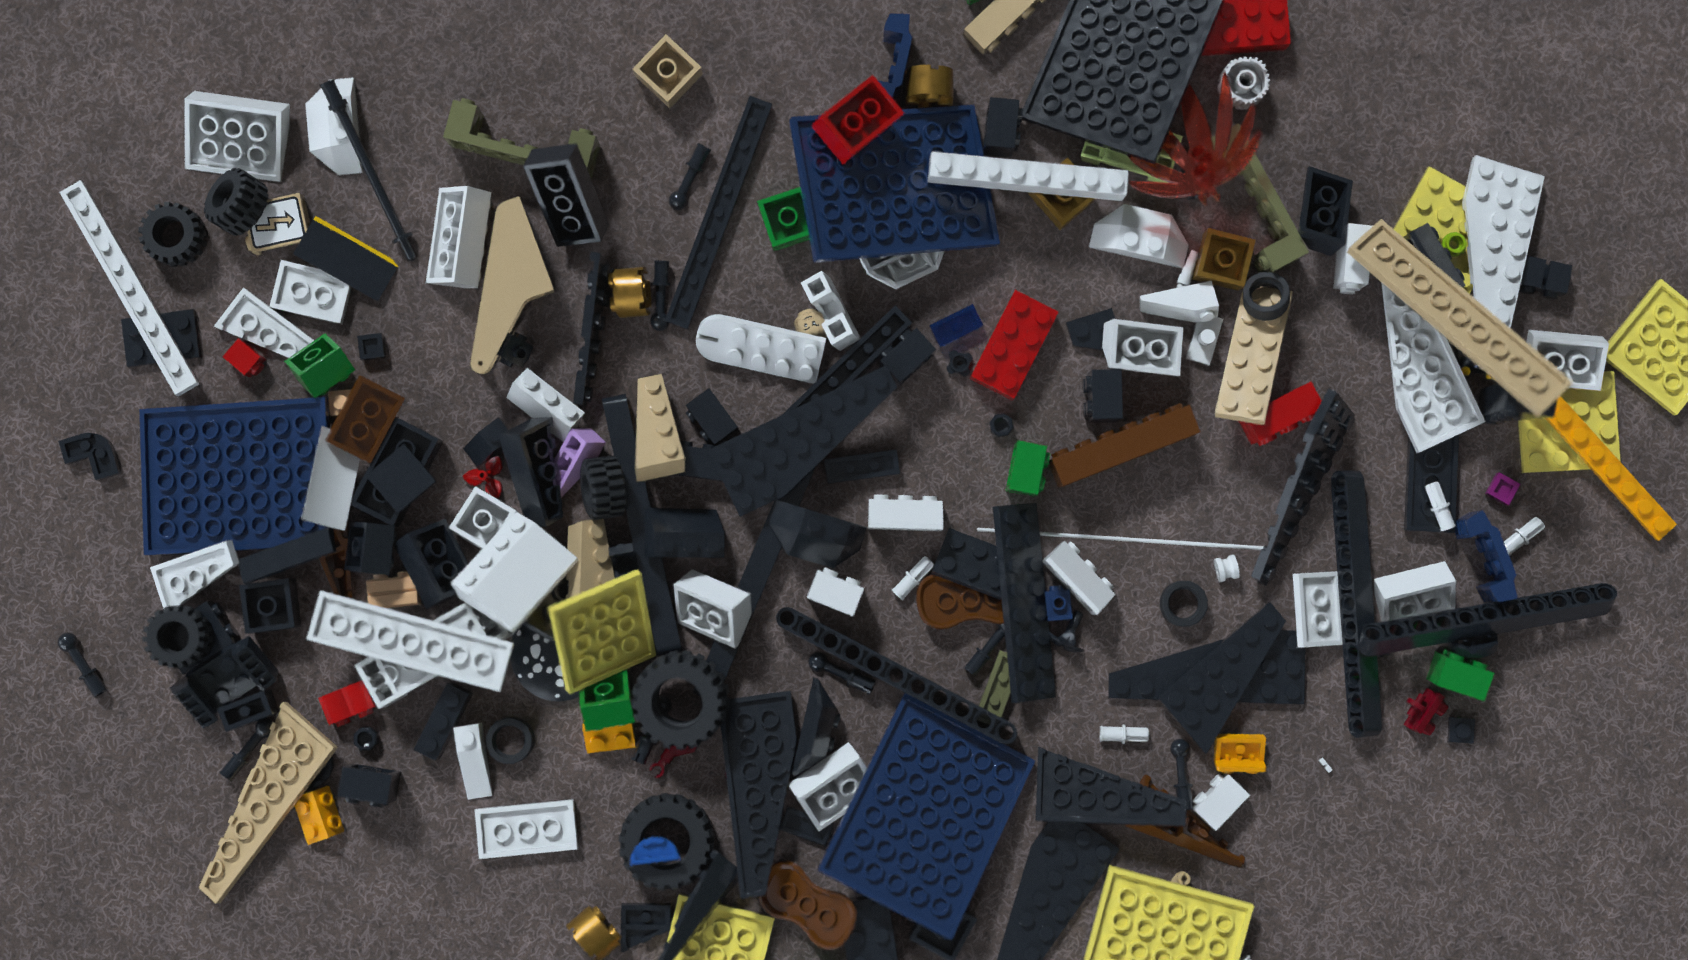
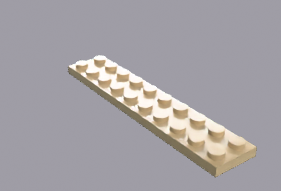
M1382 219L1349 247L1347 251L1349 255L1536 416L1539 417L1573 383Z

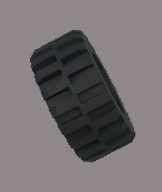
M673 651L668 655L658 657L638 677V682L632 692L634 699L631 701L632 708L636 709V713L633 716L636 722L640 721L643 726L640 730L644 734L649 732L652 735L650 740L654 743L658 741L664 742L663 747L669 749L672 746H676L677 750H684L687 746L694 748L699 746L701 742H706L710 739L725 720L726 711L730 705V698L727 696L730 692L729 686L724 684L725 676L723 672L718 673L715 669L717 665L713 661L708 663L704 660L706 656L702 654L692 655V651H684L683 653ZM672 678H681L697 687L703 699V708L695 719L681 721L672 718L665 712L660 703L659 691L666 681Z
M669 793L653 795L641 801L624 820L621 834L619 835L620 857H623V865L626 870H630L633 874L632 877L636 881L638 879L642 881L644 886L651 888V886L656 887L657 890L661 891L680 889L681 886L691 884L708 866L711 859L710 855L714 850L715 834L712 829L713 825L706 816V811L700 808L691 798L687 799L683 797L684 795ZM663 818H671L679 821L686 827L690 836V848L687 855L681 861L670 865L658 862L630 865L631 855L635 847L644 840L646 830L653 822Z

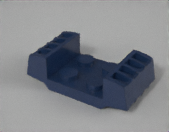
M891 13L884 27L883 42L896 44L893 55V62L896 63V66L891 65L888 82L879 80L878 82L893 100L901 94L911 50L912 36L909 33L910 14Z
M1483 510L1469 512L1457 519L1455 523L1456 538L1462 539L1477 536L1478 539H1475V544L1480 553L1483 552L1485 556V570L1494 579L1476 587L1483 601L1501 602L1517 599L1514 584L1517 574L1499 529L1491 525Z

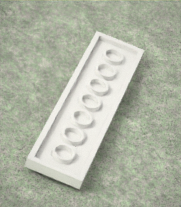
M320 591L307 640L499 692L503 686L514 646L513 642Z

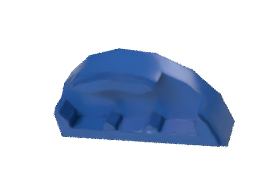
M653 836L644 839L635 847L631 855L630 865L680 860L681 858L678 849L671 841L663 837Z

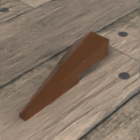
M346 523L345 531L333 528L334 544L337 552L321 557L319 560L333 593L352 599L351 571L344 570L348 541V526Z
M1145 774L1139 784L1159 790L1150 782V776ZM1164 788L1159 790L1167 794L1169 793ZM1190 810L1186 811V827L1125 825L1126 827L1235 867L1242 866L1245 861V857L1242 854L1236 856L1226 848L1228 845L1226 840L1221 839L1217 841L1210 835L1209 831L1211 828Z

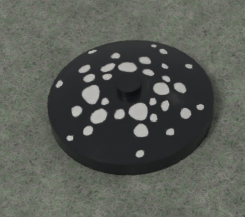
M521 624L513 634L511 642L514 643L510 657L513 671L519 682L529 692L545 700L567 701L578 698L579 691L569 694L565 689L556 643Z

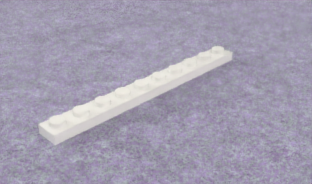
M80 180L61 191L62 198L174 394L179 397L199 385L198 380L84 182Z

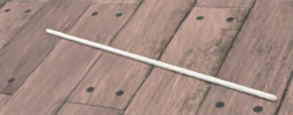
M977 528L979 532L995 533V529ZM1040 532V536L1085 538L1261 550L1264 547L1250 545Z

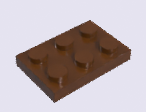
M359 375L325 441L371 464L405 398Z

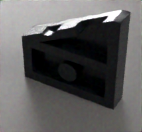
M1110 308L1066 322L1072 346L1103 351L1104 323L1115 319L1113 309Z
M671 903L621 904V952H626L629 948L651 940L652 937L670 930Z

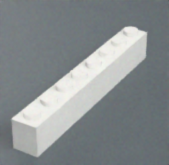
M931 152L928 182L1122 201L1127 194L1128 171Z

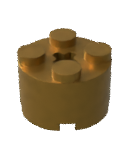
M916 65L907 68V71L905 70V104L918 105V108H930L932 105L941 107L953 106V69L939 65V70L932 69L931 65Z
M646 267L615 269L614 273H609L610 288L613 287L614 296L610 297L611 311L616 312L619 318L650 315L651 312L647 308L652 307L650 280H645L644 274H648Z
M588 906L570 921L566 927L568 930L574 928L573 937L590 957L595 954L594 960H602L620 945L621 935L612 924L609 927L603 922L605 916L597 906L593 908Z

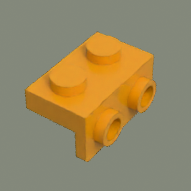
M583 723L587 753L636 748L633 723L587 732Z
M1218 734L1214 745V764L1216 770L1226 774L1234 772H1246L1249 774L1266 772V764L1264 762L1265 735Z
M329 786L303 794L294 805L308 845L344 832V827Z

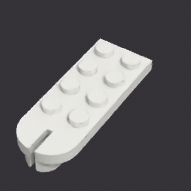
M720 314L708 316L701 321L696 336L697 349L708 360L812 384L817 381L826 342L824 337Z

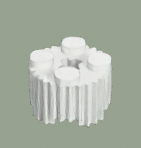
M1245 56L1243 59L1239 57L1238 60H1231L1218 79V93L1220 97H1223L1222 101H1227L1226 105L1231 104V108L1235 106V109L1240 110L1257 105L1266 95L1270 86L1268 84L1270 82V79H1268L1270 75L1266 74L1268 71L1265 69L1266 64H1262V60L1258 61L1257 57L1255 59H1252V57L1247 59ZM1243 79L1247 81L1246 86L1240 83Z

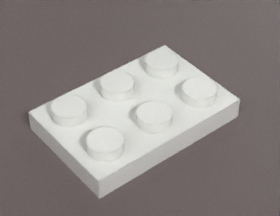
M281 260L269 307L343 324L352 287L321 269Z
M1337 571L1293 574L1298 647L1342 645Z

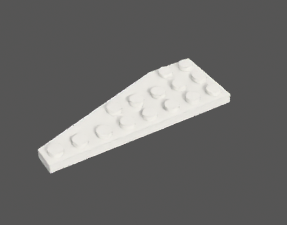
M1475 155L1472 158L1462 200L1466 217L1464 226L1468 236L1467 254L1470 283L1473 284L1474 296L1472 297L1511 328L1545 176Z
M1381 282L1396 410L1416 453H1419L1484 423L1485 420L1447 338Z

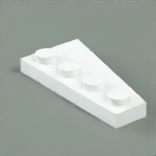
M245 288L240 291L214 325L216 328L288 358L314 341Z
M228 540L150 567L162 606H181L238 565L239 560L232 540Z

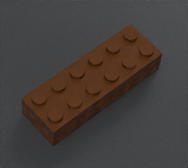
M1182 403L1164 410L1165 414L1160 416L1159 412L1143 418V423L1137 425L1136 421L1120 427V432L1116 434L1113 430L1097 436L1098 441L1093 443L1091 439H1087L1074 445L1075 450L1070 452L1068 448L1054 452V454H1051L1052 459L1049 460V467L1057 487H1064L1200 433L1201 431L1191 406L1183 407Z

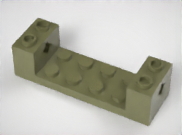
M461 98V101L453 100L443 138L451 147L524 165L532 149H538L527 144L524 145V148L515 146V142L501 138L500 142L492 140L490 135L480 133L484 115L479 107L475 105V102L465 98ZM579 128V131L572 130L568 144L577 143L592 180L601 145L592 131Z
M1239 123L1204 141L1197 150L1198 155H1196V159L1202 168L1206 167L1209 172L1234 159L1233 167L1239 176L1243 175L1247 182L1245 189L1250 197H1255L1258 203L1256 209L1262 218L1266 217L1270 225L1268 226V231L1271 237L1278 239L1277 242L1262 249L1254 256L1256 259L1254 261L1256 270L1259 273H1275L1308 254L1309 251Z

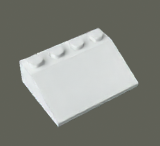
M193 91L185 98V169L224 174L232 168H240L256 179L281 182L289 133L290 104Z
M516 512L451 584L462 601L514 633L578 562V558L535 522Z

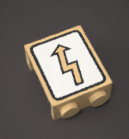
M300 193L268 199L262 216L247 231L248 236L245 237L248 250L259 256L265 250L299 243L310 226L305 197Z

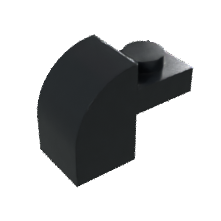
M633 543L619 544L608 548L615 579L632 571H639Z

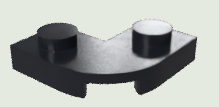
M82 433L58 441L64 463L69 465L89 459L95 480L99 481L122 474L115 449L106 437L95 433Z

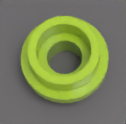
M1451 232L1443 238L1441 245L1443 248L1448 249L1452 257H1456L1464 253L1467 242L1462 234ZM1450 241L1457 243L1456 249L1450 247Z

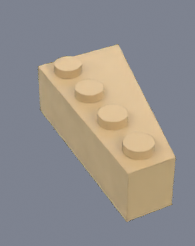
M662 374L639 378L637 388L636 482L685 472L684 455Z
M604 519L586 520L568 526L567 550L578 558V562L569 570L566 576V580H569L566 600L615 579L609 556Z

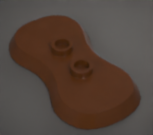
M933 574L924 578L918 586L916 594L918 612L923 622L932 628L949 629L968 620H983L994 624H1004L1002 599H996Z
M780 861L772 866L766 896H759L760 904L765 912L774 918L788 920L799 925L811 941L822 949L833 950L843 945L855 925L856 910L852 901L841 892L817 886L808 878L803 869L793 862Z

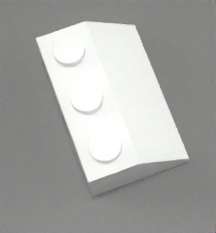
M1113 319L1104 323L1102 348L1108 367L1180 376L1183 327Z
M1528 330L1527 343L1573 382L1569 388L1601 391L1609 343L1602 336Z
M874 495V499H869L868 529L942 531L943 501H937V496H923V500H913V496L898 495V500H890L888 495Z
M1062 541L1042 562L1091 615H1097L1115 596V593L1112 591L1114 586L1105 577L1102 579L1098 577L1095 573L1097 568L1088 559L1085 562L1078 555L1080 550L1071 541L1068 544L1066 541Z
M1446 562L1430 564L1374 579V595L1381 621L1455 609L1456 580Z
M692 569L674 584L677 623L736 648L752 614L750 594Z
M848 742L789 782L788 786L817 830L821 831L845 814L867 768Z

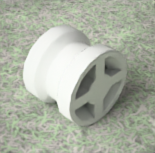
M1229 555L1226 559H1214L1215 571L1219 582H1223L1230 577L1233 579L1240 577L1235 555Z

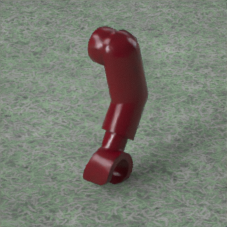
M672 746L670 749L666 748L661 754V759L658 763H652L649 770L651 771L655 766H660L661 772L655 776V778H660L664 774V767L667 763L670 764L676 756L695 752L698 746L694 748L687 746L684 750H677L676 746Z

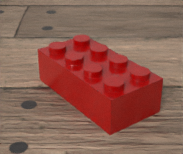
M1225 0L1202 56L1286 50L1291 44L1287 0Z
M1015 290L969 379L1013 401L1058 311Z

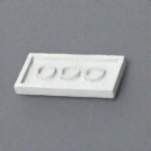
M574 799L475 809L479 859L578 849Z

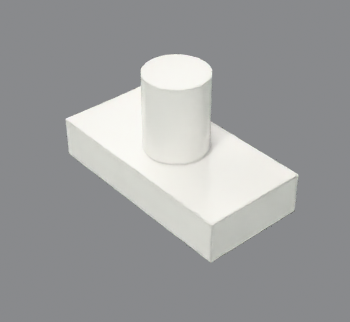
M1217 317L1208 322H1196L1186 356L1187 360L1207 366L1210 365L1223 322L1222 318Z

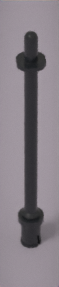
M334 79L322 83L319 86L322 88L329 103L328 108L337 114L397 237L392 240V243L394 244L399 241L406 258L409 261H414L416 254L407 238L413 234L412 232L405 233L346 112L347 100L342 98Z

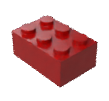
M872 75L823 113L811 127L840 162L845 164L896 123L904 112L874 75Z
M1308 382L1270 402L1265 425L1239 421L1250 444L1258 443L1261 446L1276 439L1275 433L1279 432L1282 435L1299 427L1298 421H1301L1303 424L1312 420L1322 400L1313 383Z

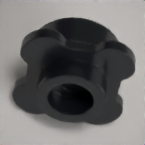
M956 350L949 353L950 363L946 367L949 374L959 373L964 377L968 376L970 373L969 364L973 359L970 353H958ZM961 361L962 365L959 366L957 362Z

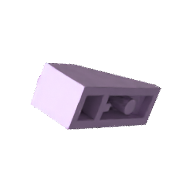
M571 428L554 459V463L558 464L556 485L560 486L561 497L580 479V469L583 460L597 458L606 443L591 428Z

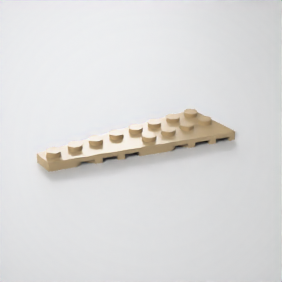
M282 702L279 706L281 708L276 721L271 724V732L268 739L259 751L261 752L255 768H252L238 798L239 804L234 815L230 816L228 821L230 824L224 837H221L215 858L210 862L199 886V889L216 904L223 901L338 748L288 702Z

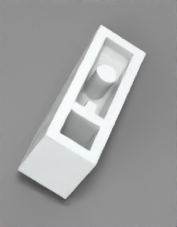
M1212 281L1140 296V311L1143 313L1189 322H1208L1218 317L1219 304Z
M477 723L454 727L456 750L467 798L475 799L493 796L483 724Z

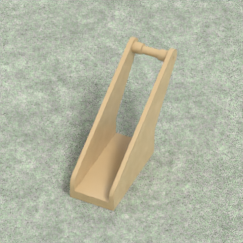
M519 196L502 202L497 207L470 362L471 368L480 374H486L492 369L504 339L508 333H511L524 306L534 299L554 293L552 283Z

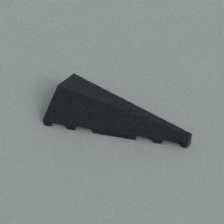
M712 851L710 855L712 860L706 870L701 872L699 876L701 879L683 907L674 925L676 930L669 942H665L664 950L658 960H674L738 882L737 867L719 852Z

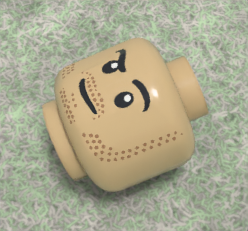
M806 309L798 314L794 321L797 332L827 337L821 325L824 323V317L821 312L816 311V309Z

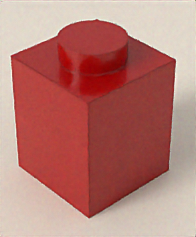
M239 338L222 356L244 376L249 378L252 375L257 376L263 370V362L266 360L249 344Z

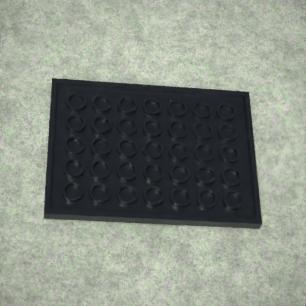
M1069 0L1023 107L1022 120L1156 164L1225 0Z

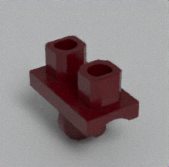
M1426 688L1423 694L1419 693L1415 700L1408 697L1406 703L1411 707L1407 712L1409 716L1403 725L1417 733H1424L1430 736L1435 730V724L1430 721L1434 713L1442 716L1449 708L1443 701L1445 697Z

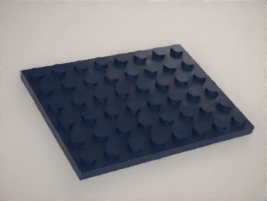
M960 105L902 109L904 114L896 123L845 164L840 162L811 127L821 115L791 117L789 123L814 263L998 246L1000 240L990 188L928 182L931 152L984 157L975 106Z
M328 397L139 409L144 555L193 553L228 540H232L235 551L269 549L324 528L331 529L334 540L333 528L302 519L321 427L330 429Z
M904 693L817 871L927 929L952 940L1035 760Z

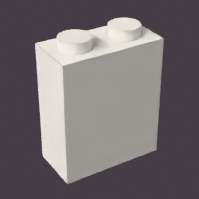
M1347 224L1345 245L1336 253L1333 287L1340 289L1342 294H1355V291H1359L1369 283V271L1349 255L1347 251L1352 244L1373 227L1371 225Z

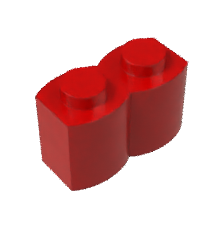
M363 680L318 698L328 725L336 723L337 727L350 723L349 717L358 714L362 718L374 713L372 708L377 706Z

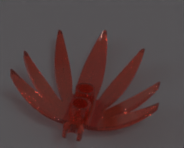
M1225 72L1222 75L1215 149H1213V140L1206 114L1197 95L1189 84L1181 104L1190 150L1187 153L1171 131H1169L1163 145L1166 153L1185 173H1180L1159 163L1152 164L1127 154L1128 158L1140 169L1153 177L1169 182L1129 181L1128 183L1132 188L1163 198H1184L1199 194V200L1204 207L1207 206V199L1210 196H1213L1216 202L1220 201V195L1214 187L1230 181L1247 166L1262 138V133L1259 129L1246 145L1256 112L1255 106L1251 104L1248 114L1227 152L1232 131L1233 103L1229 78Z

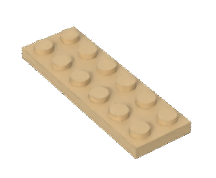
M1260 287L1252 293L1253 302L1264 307L1275 305L1281 299L1280 291L1274 288ZM1242 291L1215 417L1265 425L1293 291H1290V304L1287 311L1281 317L1268 321L1255 319L1247 313L1243 304Z

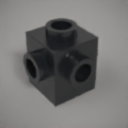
M516 331L513 334L508 333L497 353L500 357L499 362L512 368L513 364L523 368L534 346L525 342L527 337Z

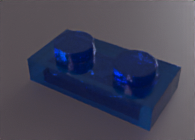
M972 304L929 325V328L939 348L984 325Z

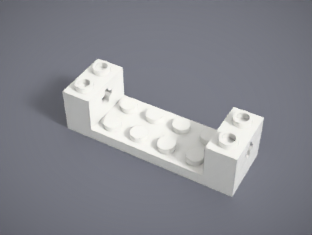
M466 602L433 620L502 640L514 634ZM368 657L354 665L378 709L388 707L407 696L408 692L438 676L374 657Z

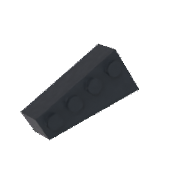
M1499 383L1480 389L1478 407L1485 420L1484 424L1498 425V423H1505V421L1554 418L1557 405L1556 399L1538 417Z

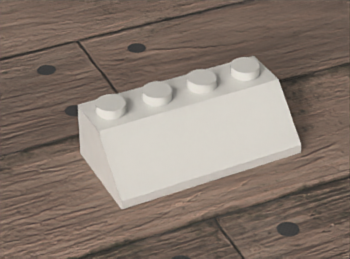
M470 186L439 188L426 283L460 288H478L481 278V262L484 255L485 234L488 229V213L491 207V192Z

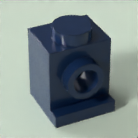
M1063 585L1049 586V591L1044 592L1047 621L1073 619L1070 591L1064 590ZM1057 598L1063 601V605L1059 608L1054 605V601Z

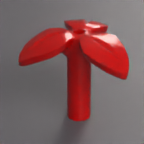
M494 456L486 462V471L471 469L462 476L468 484L478 486L485 481L486 493L494 498H499L502 493L501 482L492 478V476L502 471V461L499 456Z

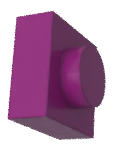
M1497 472L1485 494L1508 506L1517 492L1520 483Z

